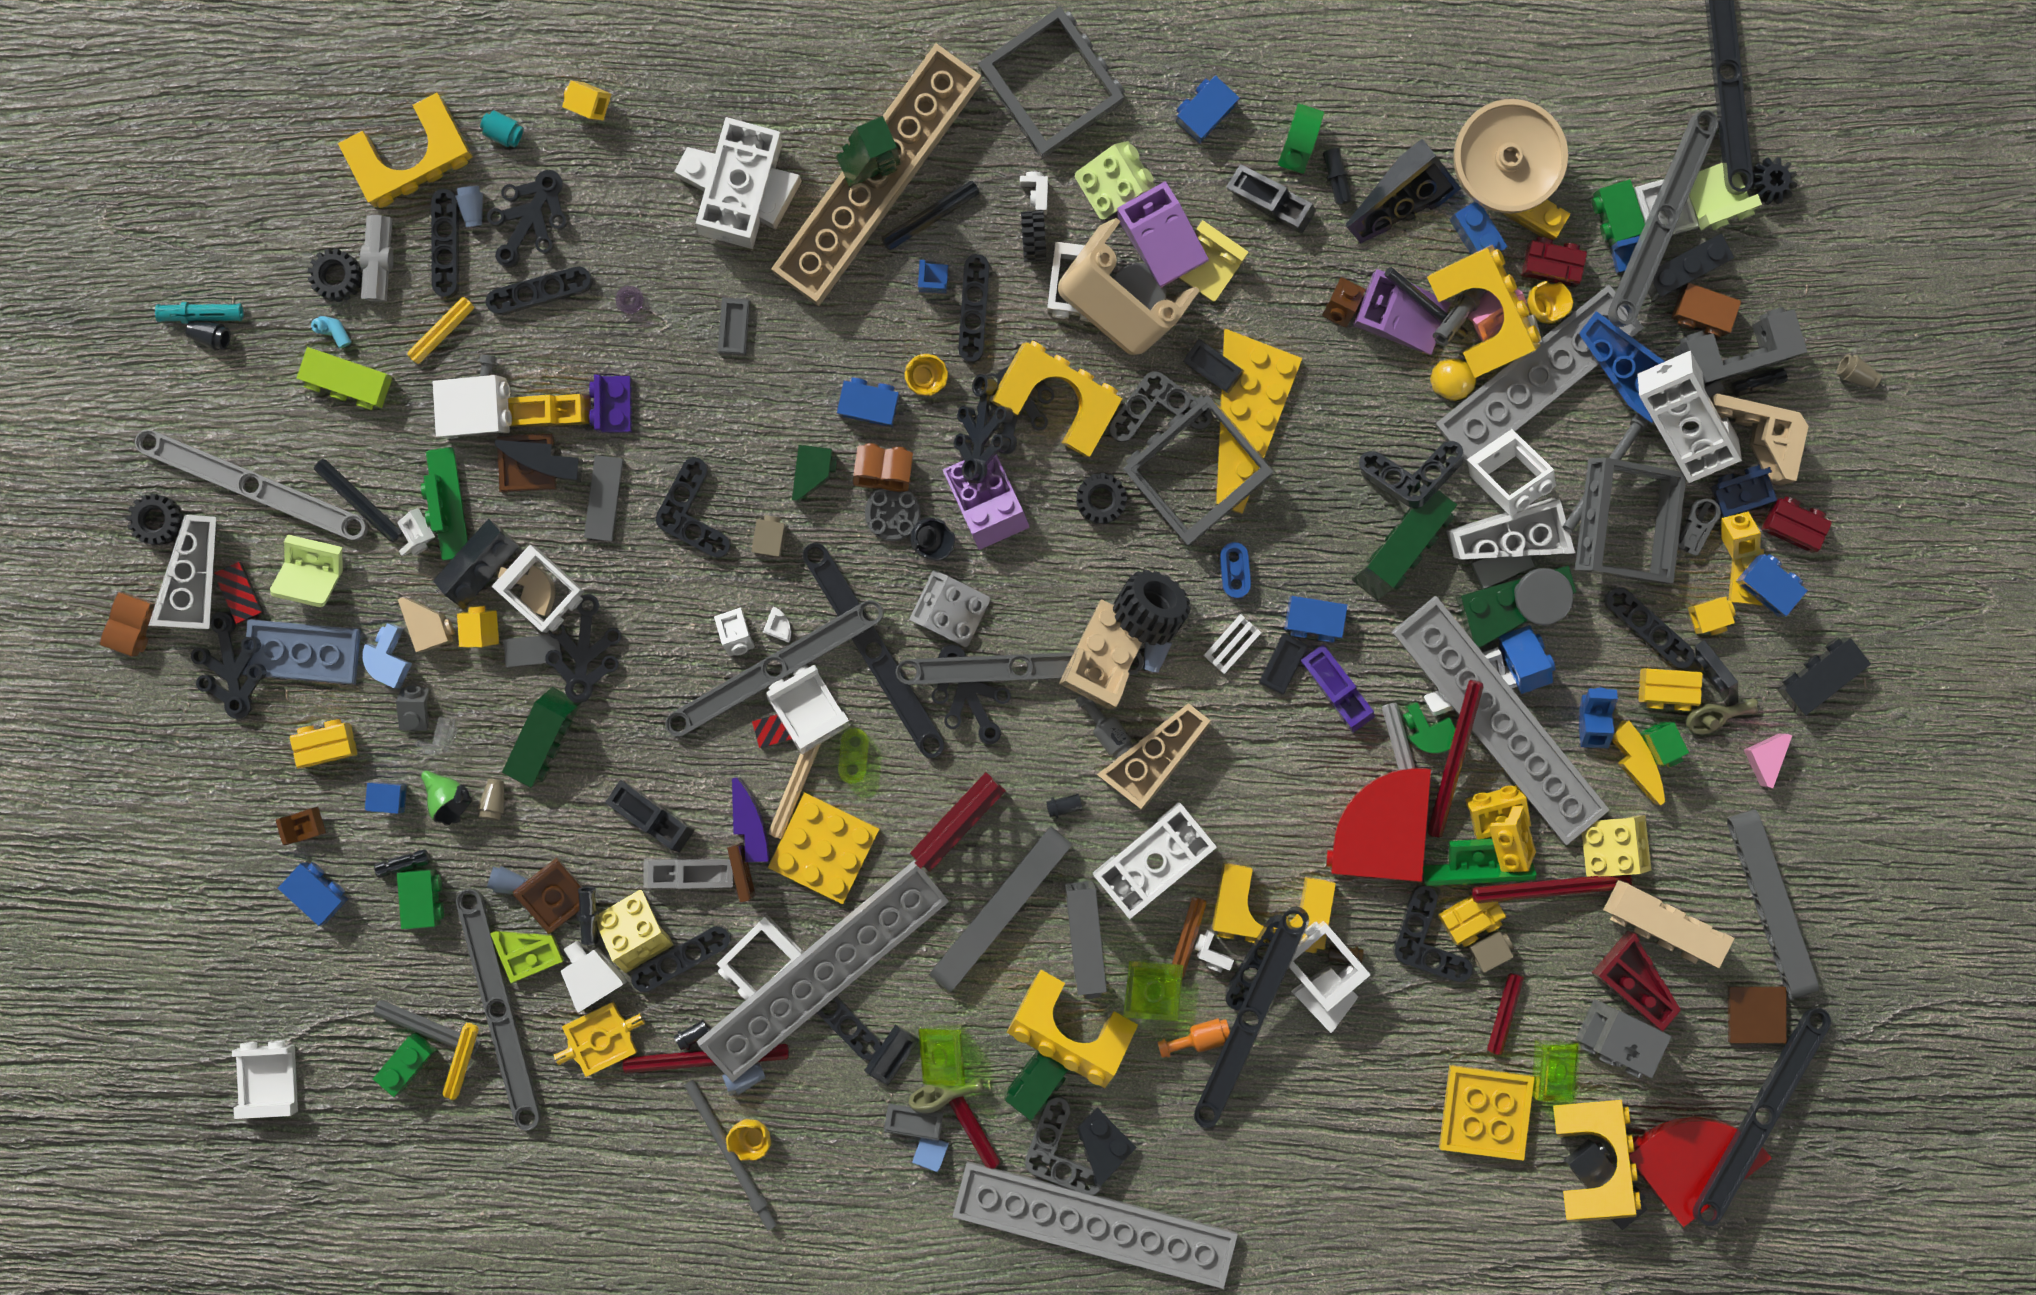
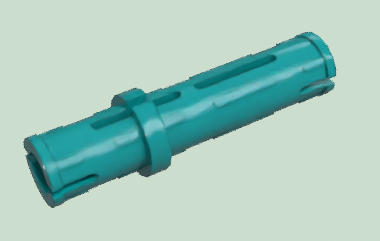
M181 302L180 305L157 304L155 306L157 322L181 321L182 324H188L191 321H242L244 317L243 305L241 303L189 304V302Z

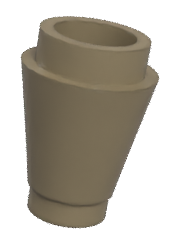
M1847 354L1837 367V374L1841 376L1842 380L1871 389L1877 387L1882 377L1881 374L1877 373L1876 370L1857 355Z
M488 779L476 809L479 811V818L495 821L501 820V814H504V781Z

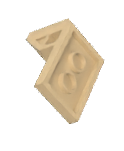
M1721 394L1709 397L1721 419L1725 417L1736 419L1735 423L1745 426H1752L1754 423L1750 446L1761 468L1771 467L1772 473L1768 474L1771 484L1781 486L1797 481L1809 427L1800 412Z
M1101 599L1059 684L1107 709L1117 707L1129 676L1128 670L1142 642L1138 641L1135 637L1129 636V633L1120 627L1121 623L1117 622L1114 617L1116 615L1113 612L1114 605Z

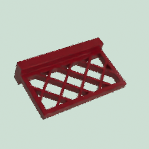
M985 772L910 852L916 859L915 864L920 869L924 866L930 872L1006 790Z

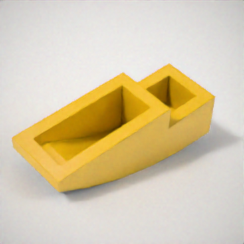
M583 394L508 398V410L512 415V424L509 427L590 424L591 398Z
M1623 720L1614 728L1612 742L1625 755L1617 764L1654 805L1661 806L1665 803L1664 790L1658 767L1651 751L1632 723Z

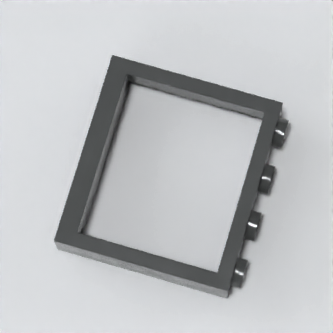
M1061 6L978 63V70L1041 160L1123 104L1124 101L1122 94L1125 91L1117 79H1111L1107 73L1109 68L1101 56L1096 58L1091 50L1093 45L1085 33L1080 35L1075 28L1077 25L1075 18L1069 11L1064 12ZM1058 21L1110 94V97L1046 141L994 65Z
M1201 395L1192 401L1189 405L1190 411L1184 416L1181 414L1175 416L1168 423L1170 428L1162 435L1160 432L1153 435L1146 442L1149 446L1141 453L1138 450L1135 451L1126 460L1128 465L1123 468L1187 545H1192L1276 473L1209 395L1205 398ZM1210 409L1260 469L1194 526L1188 529L1141 474L1139 469Z
M1588 458L1575 570L1650 583L1673 584L1686 482L1683 472L1611 458ZM1613 472L1661 480L1650 573L1602 565Z
M1093 881L1066 883L1065 890L1077 994L1083 995L1084 999L1101 997V993H1105L1107 990L1096 888Z

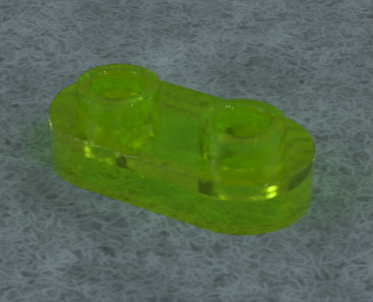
M859 728L848 729L841 737L838 773L840 778L849 784L860 782L865 777L867 771L869 737L865 731ZM854 736L858 737L861 741L858 747H853L850 744V740ZM850 764H855L858 767V772L855 775H851L848 772Z

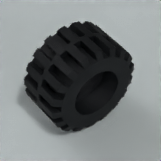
M1143 570V572H1135L1127 580L1114 601L1113 612L1116 614L1114 616L1116 621L1121 623L1120 627L1126 630L1132 638L1135 637L1142 643L1148 642L1149 645H1156V643L1164 645L1175 637L1188 618L1191 611L1189 606L1190 600L1185 597L1187 594L1185 590L1181 589L1180 585L1176 581H1172L1169 576L1161 575L1157 571L1152 573L1149 570Z

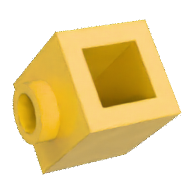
M570 80L569 86H567L564 92L562 107L589 119L604 120L612 94L585 82Z
M1749 512L1721 519V539L1733 560L1760 554L1761 532Z
M1719 597L1688 607L1696 634L1710 631L1711 636L1728 631L1727 625L1735 623L1733 619L1736 615L1732 602L1727 600V597Z
M485 606L468 607V612L457 613L459 647H485L499 644L497 611H485Z

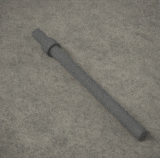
M1636 413L1630 421L1631 426L1609 458L1621 460L1640 431L1643 432L1650 421ZM1584 495L1562 526L1569 533L1573 532L1581 520Z
M694 1079L684 1084V1087L750 1200L748 1204L754 1213H758L767 1231L774 1228L777 1224L767 1208L768 1202L764 1195L759 1194L738 1156L734 1152H728L726 1135Z

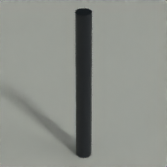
M1389 267L1385 271L1384 276L1441 324L1448 315L1444 310L1394 268ZM1461 326L1454 335L1462 340L1468 335V331Z

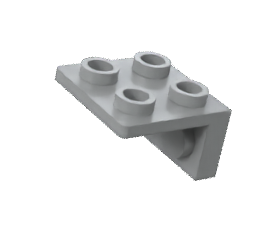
M933 570L909 620L964 647H968L991 598L947 575Z

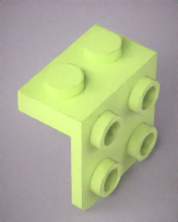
M1129 141L1112 145L1075 173L1077 182L1100 219L1109 218L1117 212L1118 207L1156 187L1153 183L1154 179L1151 172L1144 168L1139 160L1137 149Z
M1723 163L1699 171L1689 194L1701 230L1712 227L1714 231L1729 225L1728 220L1738 217L1739 221L1755 215L1754 210L1762 205L1758 194L1749 197L1746 191L1741 195H1733L1726 189ZM1740 174L1733 175V185L1737 188H1744L1745 186Z
M287 535L284 541L285 562L270 588V594L273 597L316 607L325 606L343 572L342 547Z

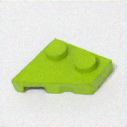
M504 931L490 933L510 983L564 961L554 935Z

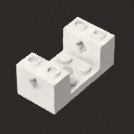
M728 117L725 118L696 220L699 235L753 249L760 225L758 214L771 168L776 169L782 147L779 131ZM734 173H743L746 176L745 183L740 186L732 184L730 178Z
M1691 351L1638 374L1639 396L1688 483L1742 461L1739 438L1728 418L1721 419L1704 389L1703 372ZM1688 421L1698 423V427L1694 430H1686L1682 426Z
M1179 802L1159 817L1156 824L1116 857L1113 855L1093 872L1094 877L1129 919L1217 848ZM1153 853H1158L1163 857V864L1158 869H1151L1147 865V858Z

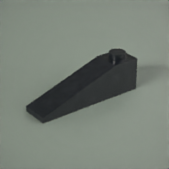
M1421 139L1397 159L1345 226L1361 244L1390 230L1393 224L1403 219L1409 221L1416 218V213L1428 207L1430 210L1439 207L1462 188L1425 141Z

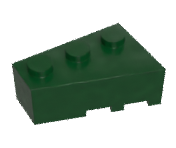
M883 116L856 127L848 138L850 145H843L842 149L844 152L836 155L849 187L880 173L882 176L889 175L897 170L896 166L901 165L897 146Z
M551 687L536 700L502 773L530 788L538 781L543 782L550 771L548 764L558 754L561 748L560 742L570 729L573 722L572 719L581 703L571 701L565 693L554 687Z
M1058 1028V1030H1059L1065 1037H1067L1068 1039L1074 1041L1071 1037H1069L1067 1034H1065L1062 1030H1060V1029ZM1037 1050L1004 1092V1100L1032 1121L1035 1115L1045 1108L1049 1102L1048 1097L1053 1090L1057 1091L1065 1082L1066 1078L1064 1075L1068 1069L1054 1059L1043 1056Z

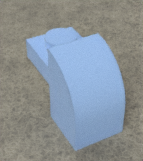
M387 623L386 627H382L376 636L377 646L365 644L363 663L367 672L377 681L392 688H401L412 663L392 654L403 632V628Z

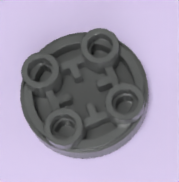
M1134 263L1125 266L1114 277V280L1149 310L1157 302L1166 299V285L1161 288L1159 287L1146 264Z
M880 488L872 493L865 507V519L869 529L877 537L886 541H900L909 537L912 529L920 521L921 517L919 503L910 491L896 492Z
M1539 568L1530 571L1520 580L1514 590L1519 612L1527 620L1539 625H1550L1560 621L1568 614L1573 603V590L1568 579L1560 572L1549 568Z

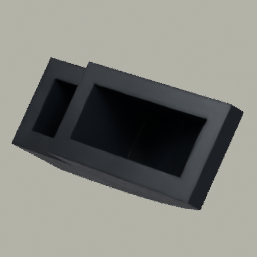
M1242 164L1239 165L1226 186L1227 190L1300 234H1303L1316 212L1313 203L1289 192L1287 187Z
M495 440L496 447L528 468L558 479L581 482L583 460L576 457L555 456L556 447L552 444Z
M623 780L618 782L605 802L642 831L652 835L669 849L679 853L695 831L686 822Z

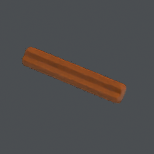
M1198 897L1191 899L1169 971L1173 977L1183 979L1207 904L1204 899Z

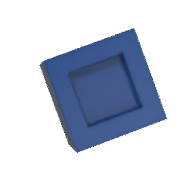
M1640 236L1617 241L1610 247L1616 274L1625 272Z
M920 260L919 292L947 294L948 265L926 263L925 260Z
M380 782L367 783L365 810L396 814L405 813L407 785Z

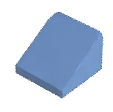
M920 1139L912 1162L939 1172L949 1143L940 1139L939 1142Z

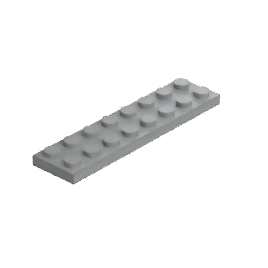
M1610 285L1602 289L1541 338L1542 342L1539 343L1540 347L1515 359L1434 424L1447 441H1455L1462 446L1464 462L1467 466L1468 458L1511 429L1515 432L1599 364L1580 337L1579 332L1596 311L1609 320L1608 310L1616 293ZM1619 306L1617 310L1618 316L1626 321L1628 312L1624 307ZM1636 318L1633 323L1619 328L1633 337L1644 327Z

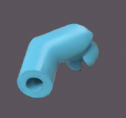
M320 316L312 321V330L317 334L333 336L339 349L352 343L340 320Z

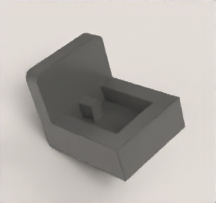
M419 686L401 688L396 700L399 730L427 731L429 726L427 699L430 694L429 688H420Z

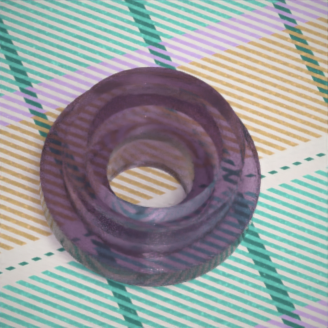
M625 286L616 294V305L626 314L636 313L643 306V294L634 286ZM634 296L635 302L632 305H627L625 303L626 297Z

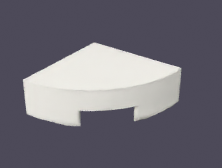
M773 607L763 633L790 643L791 625L786 615L781 610Z

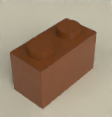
M1687 283L1680 290L1671 318L1677 320L1678 325L1684 328L1694 329V327L1705 330L1704 334L1714 333L1715 338H1720L1731 333L1741 301Z

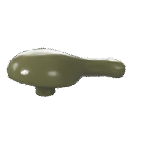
M1752 698L1744 703L1727 707L1717 704L1699 706L1687 716L1686 725L1689 731L1695 734H1710L1721 728L1731 717L1746 713L1756 714L1759 711L1757 707L1758 700Z
M978 1077L971 1082L956 1087H948L941 1084L926 1085L916 1090L910 1096L908 1104L915 1112L932 1113L940 1110L955 1098L970 1093L982 1092L984 1090L983 1081Z

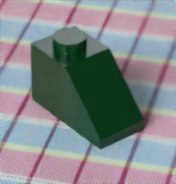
M798 445L792 493L793 502L800 503L826 483L831 477V472L836 473L838 456H833L834 451L832 449Z

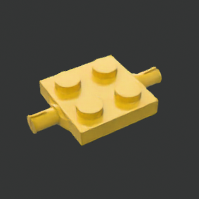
M613 1001L563 1025L562 1029L568 1039V1049L554 1054L555 1060L565 1055V1057L557 1060L556 1063L561 1065L574 1058L580 1065L585 1077L637 1053L638 1051L631 1038V1030L645 1024L644 1019L633 1023L641 1019L642 1015L639 1013L625 1020L620 1015Z

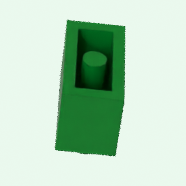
M1631 179L1600 188L1593 194L1592 207L1595 214L1600 215L1602 225H1600L1601 235L1604 241L1608 240L1609 247L1617 241L1641 235L1645 222Z
M1660 722L1639 732L1651 751L1656 765L1661 767L1667 765L1668 768L1684 761L1682 756L1689 753L1675 722Z
M427 869L397 873L401 929L440 925V920L444 918L443 903H439L438 892L442 890L441 876L437 875V870Z
M415 1032L407 1037L372 1080L391 1096L395 1097L407 1087L437 1049Z

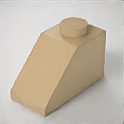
M402 597L398 599L416 652L422 653L454 642L451 635L455 634L449 618L446 619L445 615L409 598Z

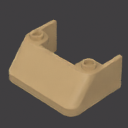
M1115 218L1097 228L1060 279L1058 291L1066 302L1126 353L1139 355L1146 352L1179 321L1200 290L1194 287L1180 292L1173 301L1161 300L1151 310L1143 305L1110 276V273L1116 266L1117 259L1114 251L1105 242L1121 222Z

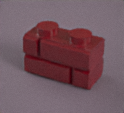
M1537 237L1536 240H1531L1527 245L1521 276L1552 283L1561 282L1566 286L1577 287L1582 279L1587 251L1580 250V245L1564 243L1563 246L1553 244V240L1550 238Z
M1788 496L1773 502L1761 530L1810 553L1818 552L1832 524V521L1825 519L1826 514L1815 508H1810L1809 511L1799 507L1800 501Z

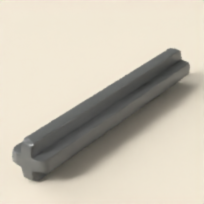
M380 1000L377 1002L373 1012L375 1015L456 1049L460 1032L386 1001ZM479 1040L475 1041L471 1055L477 1052L480 1045Z

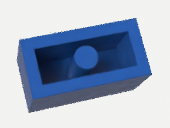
M1216 75L1210 81L1206 78L1196 88L1195 91L1198 94L1191 101L1187 98L1176 110L1179 113L1176 122L1199 144L1232 111L1240 99Z
M1476 202L1458 211L1449 219L1470 254H1474L1492 244L1495 250L1499 249L1501 253L1508 247L1483 206Z
M854 377L851 378V382L844 380L837 409L838 416L893 428L900 396L899 392L894 391V386L882 383L878 384V388L868 386V381Z
M1765 554L1758 555L1736 582L1777 617H1785L1808 590L1802 586L1804 582L1797 575L1791 572L1788 574L1781 568L1782 563L1770 554L1767 556Z
M1290 596L1284 630H1290V636L1307 638L1308 633L1318 635L1319 641L1334 643L1335 638H1342L1347 605Z
M1530 625L1499 636L1500 652L1521 694L1553 683L1552 671L1556 670L1554 661L1550 654L1546 655L1544 653L1543 640L1539 633L1535 635Z
M308 862L300 863L278 889L318 926L324 925L348 900L343 895L345 890L334 881L330 883L323 876L324 871L313 862L311 864Z

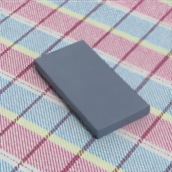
M248 619L246 637H257L261 642V648L258 652L254 653L243 671V675H247V668L251 664H262L267 671L265 677L356 685L361 629ZM250 640L248 643V647L251 650L254 647V643L252 640ZM257 667L254 669L255 676H259V669Z

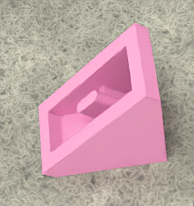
M1779 733L1744 749L1760 786L1765 788L1774 787L1792 735Z

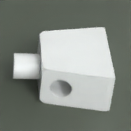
M578 940L564 948L572 964L562 969L561 973L577 1012L582 1011L628 982L599 948L586 954Z
M1349 964L1337 975L1328 966L1309 978V980L1324 995L1349 974L1354 967ZM1303 983L1292 990V993L1330 1033L1334 1031L1358 998L1352 991L1327 1012Z

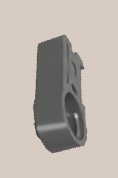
M1703 498L1692 504L1686 518L1689 522L1685 524L1679 536L1678 548L1692 555L1699 554L1721 514L1720 507L1714 500ZM1703 502H1705V504L1703 505L1702 509L1698 514V517H1696L1697 507ZM1712 504L1715 508L1713 519L1707 523H1702L1705 513Z

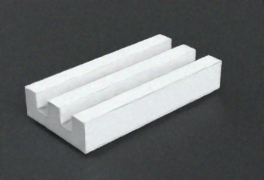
M1240 614L1203 656L1225 674L1261 632ZM1242 623L1244 625L1242 630L1215 659L1212 654L1233 630ZM1250 630L1253 634L1224 666L1220 664L1222 659Z

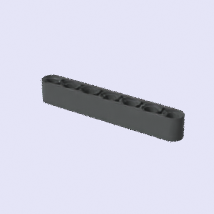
M1752 809L1727 818L1729 832L1782 984L1786 987L1787 996L1790 1000H1794L1819 991L1815 972L1758 812Z
M1050 826L929 973V976L947 991L951 992L1064 856L1072 843Z

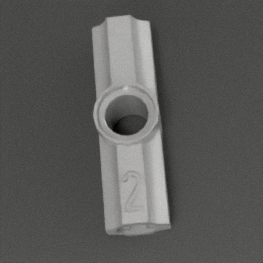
M367 215L365 245H362L360 251V267L363 270L362 300L387 302L388 277L394 262L393 249L391 247V217Z

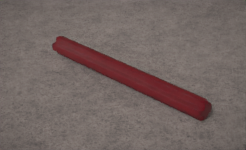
M1470 680L1467 685L1428 827V834L1433 837L1440 838L1444 833L1484 688L1483 683L1480 681Z
M1631 875L1588 876L1475 887L1472 890V899L1479 904L1612 891L1618 880L1632 886Z
M778 1044L758 1062L788 1059V1044ZM704 1051L635 1056L623 1059V1070L625 1073L717 1066Z

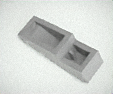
M644 859L643 887L677 889L732 888L733 871L730 859Z

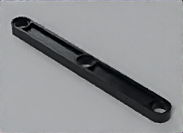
M1705 0L1724 181L1726 189L1731 194L1741 195L1750 189L1753 184V170L1734 0ZM1722 66H1730L1734 70V77L1732 79H1725L1721 76L1720 68ZM1740 174L1744 176L1746 186L1744 188L1735 187L1732 183L1733 175Z
M811 543L805 547L803 559L837 616L860 604L828 550L819 543ZM812 548H820L823 551L824 557L820 563L816 564L809 561L808 553ZM863 610L864 617L870 621L869 617ZM873 626L852 638L920 752L928 758L939 756L944 749L943 739L911 686L902 684L896 678L895 671L898 665L875 627ZM872 642L878 643L882 649L880 656L875 659L868 657L866 654V647ZM900 670V674H901L902 678L906 680V678L904 677L903 673H902L901 670ZM934 737L939 741L940 747L936 753L925 751L923 745L927 738Z
M1291 907L1282 916L1195 1108L1194 1119L1203 1128L1215 1126L1220 1119L1307 929L1309 915L1301 907ZM1295 913L1301 916L1303 921L1301 927L1295 928L1289 924L1288 916ZM1254 1012L1258 1017V1024L1249 1025L1246 1023L1244 1013ZM1204 1107L1212 1109L1215 1115L1214 1119L1205 1120L1201 1116V1109Z
M1821 1008L1809 1009L1802 1015L1694 1205L1693 1217L1699 1224L1714 1226L1722 1219L1830 1028L1831 1017L1826 1010ZM1814 1013L1822 1017L1823 1023L1819 1029H1815L1810 1023V1018ZM1760 1108H1764L1769 1114L1768 1121L1765 1124L1759 1123L1756 1119V1113ZM1707 1204L1714 1210V1216L1709 1221H1705L1701 1216V1209Z

